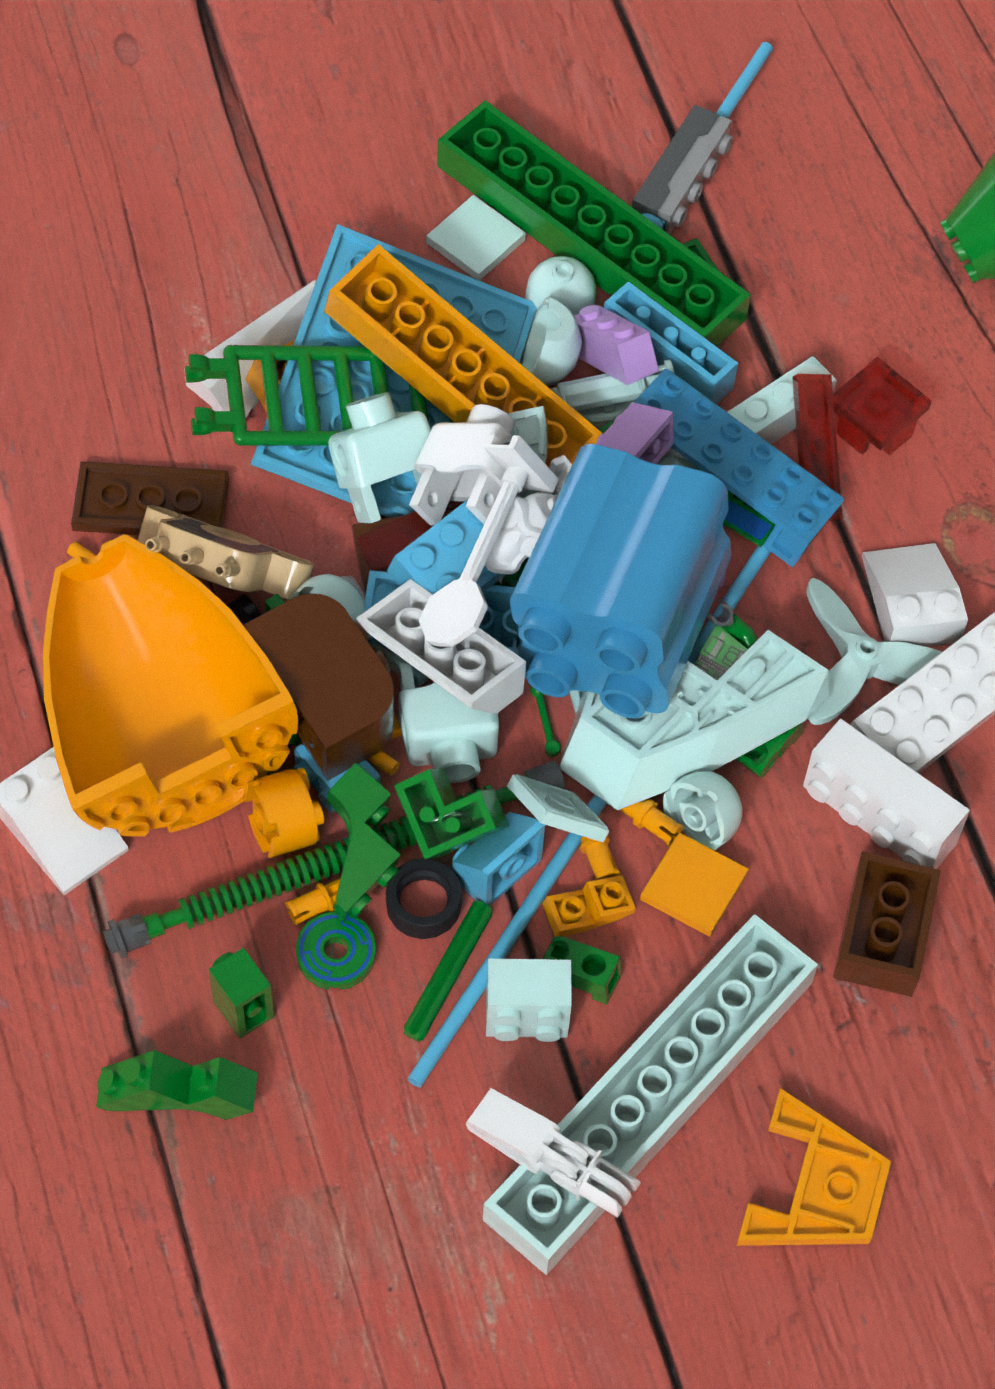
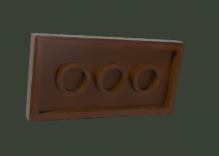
M80 461L71 520L72 531L139 535L148 505L162 507L223 528L229 473L225 470Z

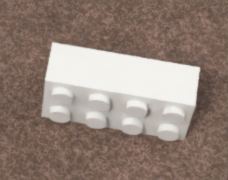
M840 718L812 750L803 787L807 789L810 796L816 801L825 802L838 811L845 822L850 825H857L870 834L872 840L882 848H889L905 862L935 869L939 867L955 848L970 810Z

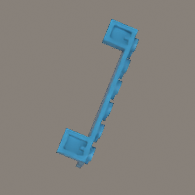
M664 369L634 402L673 412L674 444L671 448L703 472L716 476L725 484L730 492L773 522L775 527L763 546L791 567L797 564L814 537L844 501L841 495L669 369Z

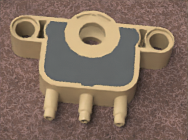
M148 505L137 540L144 544L147 550L164 555L191 575L230 589L245 592L264 590L272 594H278L286 599H289L304 582L311 578L315 565L301 557L262 544L242 533L216 527L180 513Z

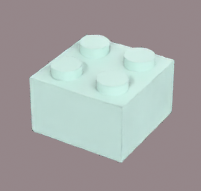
M488 959L486 984L487 1037H495L500 1041H514L519 1037H536L537 1040L543 1042H553L560 1038L568 1037L572 1006L571 960Z

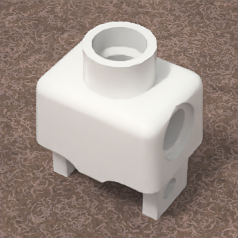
M480 404L472 408L466 423H437L432 427L414 464V468L422 476L409 504L429 525H435L442 519L449 500H468L466 507L485 524L502 487L500 481L505 470L483 446L489 434H495L504 445H509L513 437L511 433L515 426L512 417L499 408Z

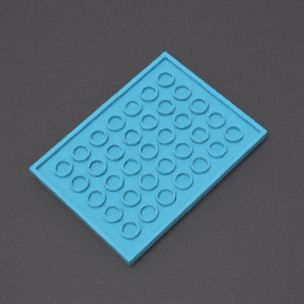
M337 224L293 346H364L326 314L324 310L330 289L379 244L516 361L520 362L536 311V306L532 301ZM288 360L279 383L284 431H306L297 360ZM312 361L321 431H343L334 361ZM348 361L354 401L373 396L374 390L370 361ZM385 364L388 391L395 413L412 411L408 382ZM426 399L430 428L432 429L437 423H450L449 417ZM268 417L262 431H269ZM329 446L256 447L251 465L352 503L348 489L339 488ZM412 470L371 485L380 515L393 518L417 513L409 505L417 487ZM449 500L446 508L460 506L465 501Z

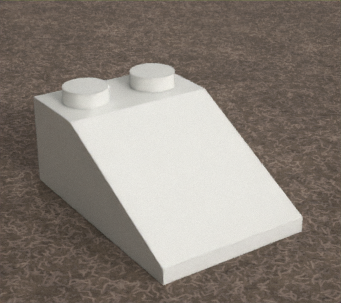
M936 543L863 552L862 558L884 642H907L930 647L953 644L963 637L968 617L960 588Z
M54 747L0 783V819L63 895H66L129 851L128 846L116 829L103 827L101 831L82 821L73 811L56 761Z

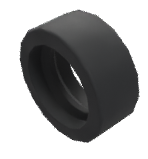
M424 858L410 860L399 866V873L386 888L387 913L395 928L407 936L419 939L435 938L449 931L458 920L462 906L460 880L454 871L441 861ZM428 880L436 882L447 893L446 907L442 912L434 916L418 917L411 915L401 906L400 896L403 888L414 881Z

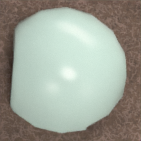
M550 296L544 299L530 327L521 358V365L547 387L559 383L575 368L582 347L581 331L577 320L571 310L562 302Z

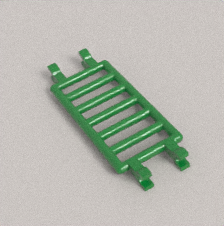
M228 345L223 350L224 358H208L204 355L189 354V366L185 367L186 383L201 382L206 379H226L230 411H214L210 408L195 407V418H192L190 422L192 435L232 432L234 443L240 446H329L328 441L330 437L342 432L321 431L312 361H334L343 431L352 428L346 405L354 402L348 361H370L374 395L389 392L385 363L365 346ZM239 360H261L269 431H247ZM276 360H297L306 431H284ZM409 384L412 411L424 413L428 420L425 397Z

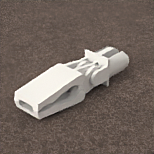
M490 1088L465 1124L469 1131L518 1164H522L532 1173L537 1174L540 1170L550 1175L555 1183L576 1195V1200L579 1201L584 1197L617 1218L622 1212L621 1206L627 1205L632 1197L631 1192H635L641 1184L635 1177L603 1159L600 1149L596 1152L579 1141L575 1140L572 1142L559 1133L560 1127L556 1123Z

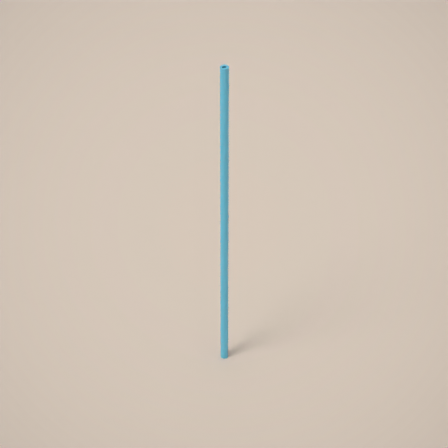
M764 546L756 547L722 599L733 610L771 553ZM719 604L712 615L714 617L720 616L723 612V606ZM708 620L696 640L688 659L692 664L716 626L711 620ZM594 794L587 806L599 816L607 803ZM571 832L568 833L407 1079L411 1084L419 1088L422 1087L486 989L488 959H505L581 844L580 839L582 836Z

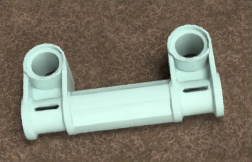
M665 360L663 365L658 366L659 372L629 385L605 373L557 383V387L550 389L579 412L636 400L664 369H669L673 373L674 369L671 360Z

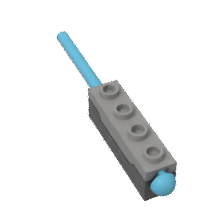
M762 42L716 113L697 105L693 106L632 201V208L669 235L675 226L678 228L682 226L688 212L687 207L690 202L696 203L699 199L704 180L713 177L720 155L726 156L729 152L734 137L730 135L732 120L728 118L773 51V46L770 43Z

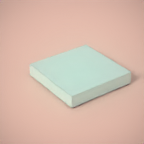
M472 195L426 235V243L471 277L480 281L525 241L526 233L475 195Z
M518 774L512 775L507 787L540 823L604 842L609 833L608 827L576 793Z

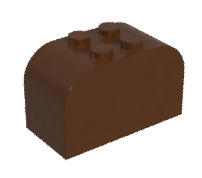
M304 594L294 597L244 624L245 629L268 657L289 691L297 709V735L327 781L350 769L355 762L359 764L372 757L387 745L394 729V686L389 674L391 671L389 663L381 651L374 652L368 643L370 641L368 633L361 625L353 621L346 609L338 601L322 594Z

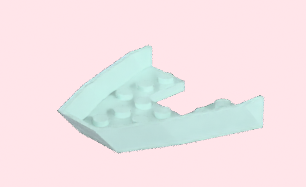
M767 630L718 680H715L688 661L669 707L663 713L645 711L644 715L639 718L623 717L607 709L602 704L599 694L584 691L559 766L560 770L614 809L620 810L668 791L672 784L692 772L714 771L806 721L830 696L829 670Z

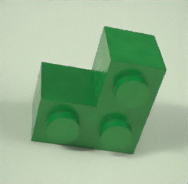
M444 768L428 769L394 785L424 859L444 856L509 827L494 789L480 790L457 801Z

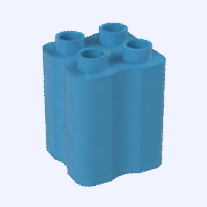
M586 444L579 449L510 598L512 618L519 626L518 634L521 638L518 653L526 661V679L533 688L552 697H565L570 691L575 690L596 693L600 695V700L607 709L627 718H639L644 715L645 711L663 713L668 709L731 560V541L722 525L729 510L728 491L720 479L710 473L676 464L659 465L650 463L628 452L597 444Z

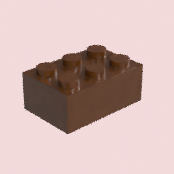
M862 851L855 871L833 978L912 997L920 978L941 870Z

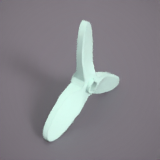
M810 579L806 588L809 603L842 657L829 671L830 696L808 717L811 724L821 725L838 717L858 696L866 679L875 677L900 685L942 653V651L907 642H878L862 630L846 604L828 585L818 579Z

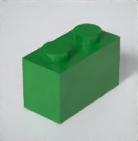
M244 947L235 953L228 952L217 958L212 967L208 969L213 1002L241 1039L274 1018L271 985Z

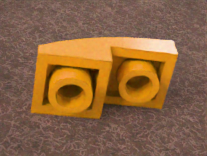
M623 875L588 881L582 890L546 896L542 903L554 937H566L595 929L627 917L636 911Z

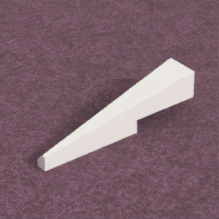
M312 281L204 356L208 358H224L223 350L228 345H284L294 341L316 281ZM239 360L245 417L248 416L251 409H255L259 402V399L245 380L254 360ZM206 379L201 382L186 383V386L212 406L214 411H230L226 379Z

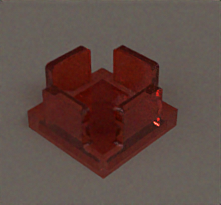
M877 357L828 397L826 406L839 416L837 435L856 451L864 454L868 450L869 444L872 443L880 451L884 448L883 451L891 455L912 437L917 420L930 409L932 401Z

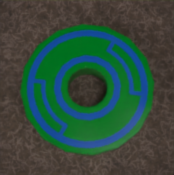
M335 912L321 913L309 920L299 932L295 946L298 968L308 981L319 988L328 990L329 987L340 988V990L352 988L364 981L373 969L376 955L374 934L363 920L353 914L343 922L336 916ZM338 943L346 947L347 953L339 959H333L325 954V949L331 944Z

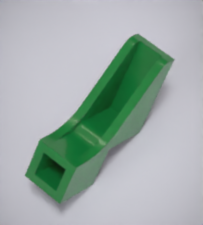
M356 762L331 787L326 800L343 819L349 835V846L334 904V912L343 922L351 914L358 917L373 900L369 894L378 885L385 888L400 871L396 866L401 854L369 827L371 824L376 828L389 814L390 809L387 806L391 793Z
M153 1050L103 1067L97 1084L98 1097L96 1107L106 1111L192 1110L228 1120L253 1112L258 1072L221 1057L192 1066Z

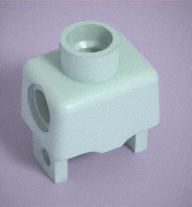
M389 392L376 394L347 404L346 409L352 428L332 435L328 441L339 488L348 489L358 523H373L381 520L371 488L372 484L412 470L418 485L422 476L414 468V464L431 431L429 422L425 414L420 411L395 413Z
M408 662L400 663L399 723L408 762L413 766L433 765V769L444 768L450 783H460L473 779L481 770L479 760L490 759L497 753L499 734L498 713L494 714L471 709L435 682L426 687L415 688L412 665Z

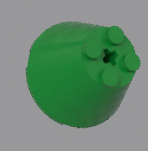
M995 152L948 216L939 222L948 239H956V241L950 244L959 261L965 262L967 260L969 262L964 265V268L973 284L980 280L995 279Z

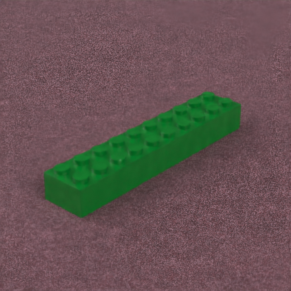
M486 100L438 139L437 167L555 255L573 257L582 262L593 274L595 284L610 296L627 282H630L716 347L747 320L750 293Z

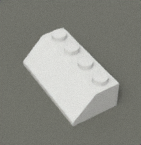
M411 579L355 619V623L361 625L368 634L471 709L497 714L523 694L526 661L482 629L478 628L476 632L454 647L433 646L426 641L419 619L432 594Z

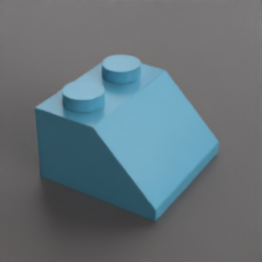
M509 812L505 815L509 827L477 840L472 845L468 844L460 848L453 857L452 870L460 880L461 888L475 901L480 900L488 905H492L542 860L545 824L540 823L535 818Z

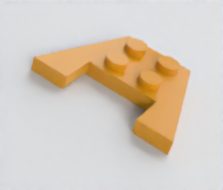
M780 1088L768 1131L808 1143L789 1214L748 1202L736 1246L870 1244L891 1161Z

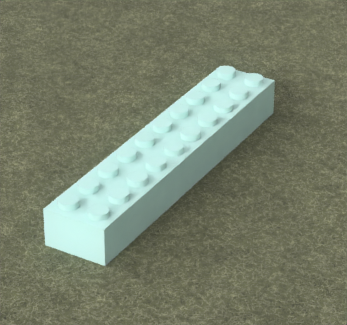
M754 914L558 1124L560 1127L559 1133L572 1142L575 1140L579 1141L596 1152L600 1149L603 1159L631 1176L636 1177L809 988L813 982L818 964ZM520 1164L484 1203L483 1221L547 1275L605 1210L584 1197L579 1201L576 1200V1195L555 1183L550 1175L541 1170L537 1174L532 1173L528 1168Z

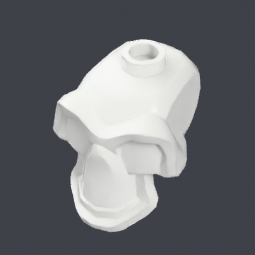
M538 492L525 498L515 497L485 563L489 571L499 574H514L519 570L522 562L527 557H530L558 497L557 495H552L550 492Z

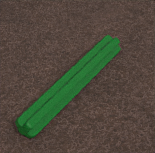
M480 900L472 903L404 1025V1034L408 1038L417 1042L424 1040L492 916V907Z

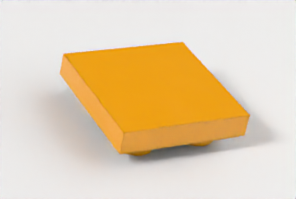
M679 832L642 891L640 900L711 937L747 877L749 869Z

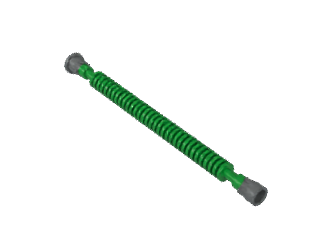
M554 760L524 771V777L565 789L562 772ZM490 784L483 786V790L493 789ZM507 786L495 790L500 805L515 799L521 802ZM481 788L475 789V790H474V793H476V792H478V791H480V790H482V789H481ZM471 791L464 794V797H467L473 793ZM462 795L456 796V799L458 801L464 797ZM406 816L399 817V823L394 819L389 821V825L387 823L381 824L380 830L378 827L371 828L396 851L397 847L399 850L406 849V843L409 847L416 845L417 840ZM349 837L343 838L342 844L339 840L332 842L333 849L330 844L323 846V852L320 847L313 849L314 857L310 851L304 853V859L301 855L294 856L295 864L291 858L284 860L285 867L282 862L275 863L276 872L272 865L265 867L266 875L262 869L256 870L257 879L252 872L246 874L247 883L243 876L236 878L238 886H236L233 879L226 881L228 890H226L223 883L217 885L218 893H216L214 887H210L207 889L209 897L206 896L204 890L197 892L198 901L194 894L187 896L189 904H187L184 897L178 899L179 908L158 915L157 912L143 917L139 913L115 922L114 919L109 920V929L103 931L107 947L111 954L118 952L122 959L128 957L127 952L151 944L150 939L164 935V930L185 923L187 928L191 929L195 927L193 919H195L198 926L204 924L203 915L210 922L214 920L213 912L217 918L224 916L222 908L229 915L234 913L232 905H234L237 911L243 909L242 901L247 908L253 906L252 897L256 904L263 902L262 894L266 900L272 899L271 890L276 897L282 895L281 886L284 892L288 893L292 891L291 884L295 890L301 888V881L304 886L311 884L310 876L314 882L321 880L320 873L324 879L330 877V871L333 875L339 874V866L343 871L349 846Z

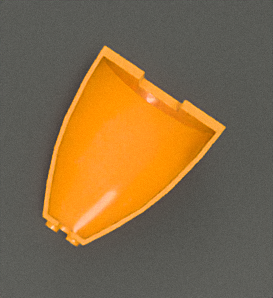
M126 534L105 542L101 545L100 553L93 558L74 557L55 568L47 608L43 646L44 703L55 757L73 811L82 821L100 831L103 827L117 829L120 836H146L151 829L167 827L169 833L180 831L209 821L231 810L245 801L244 785L246 782L264 777L269 771H278L290 753L287 746L292 734H297L298 715L294 701L268 657L232 610L201 581L164 555L147 550L144 544Z

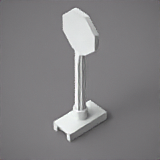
M489 434L483 446L505 470L500 481L502 487L461 577L430 596L426 603L419 623L426 641L430 645L454 647L478 630L488 604L477 581L516 494L522 490L554 492L559 481L557 476L519 435H513L510 444L504 445L495 434Z

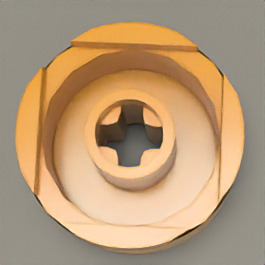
M303 767L291 768L251 780L244 785L245 803L253 802V813L248 814L250 826L262 852H269L268 858L315 845L320 840L317 826L324 824V815L319 802H312L308 792L310 789L309 779Z

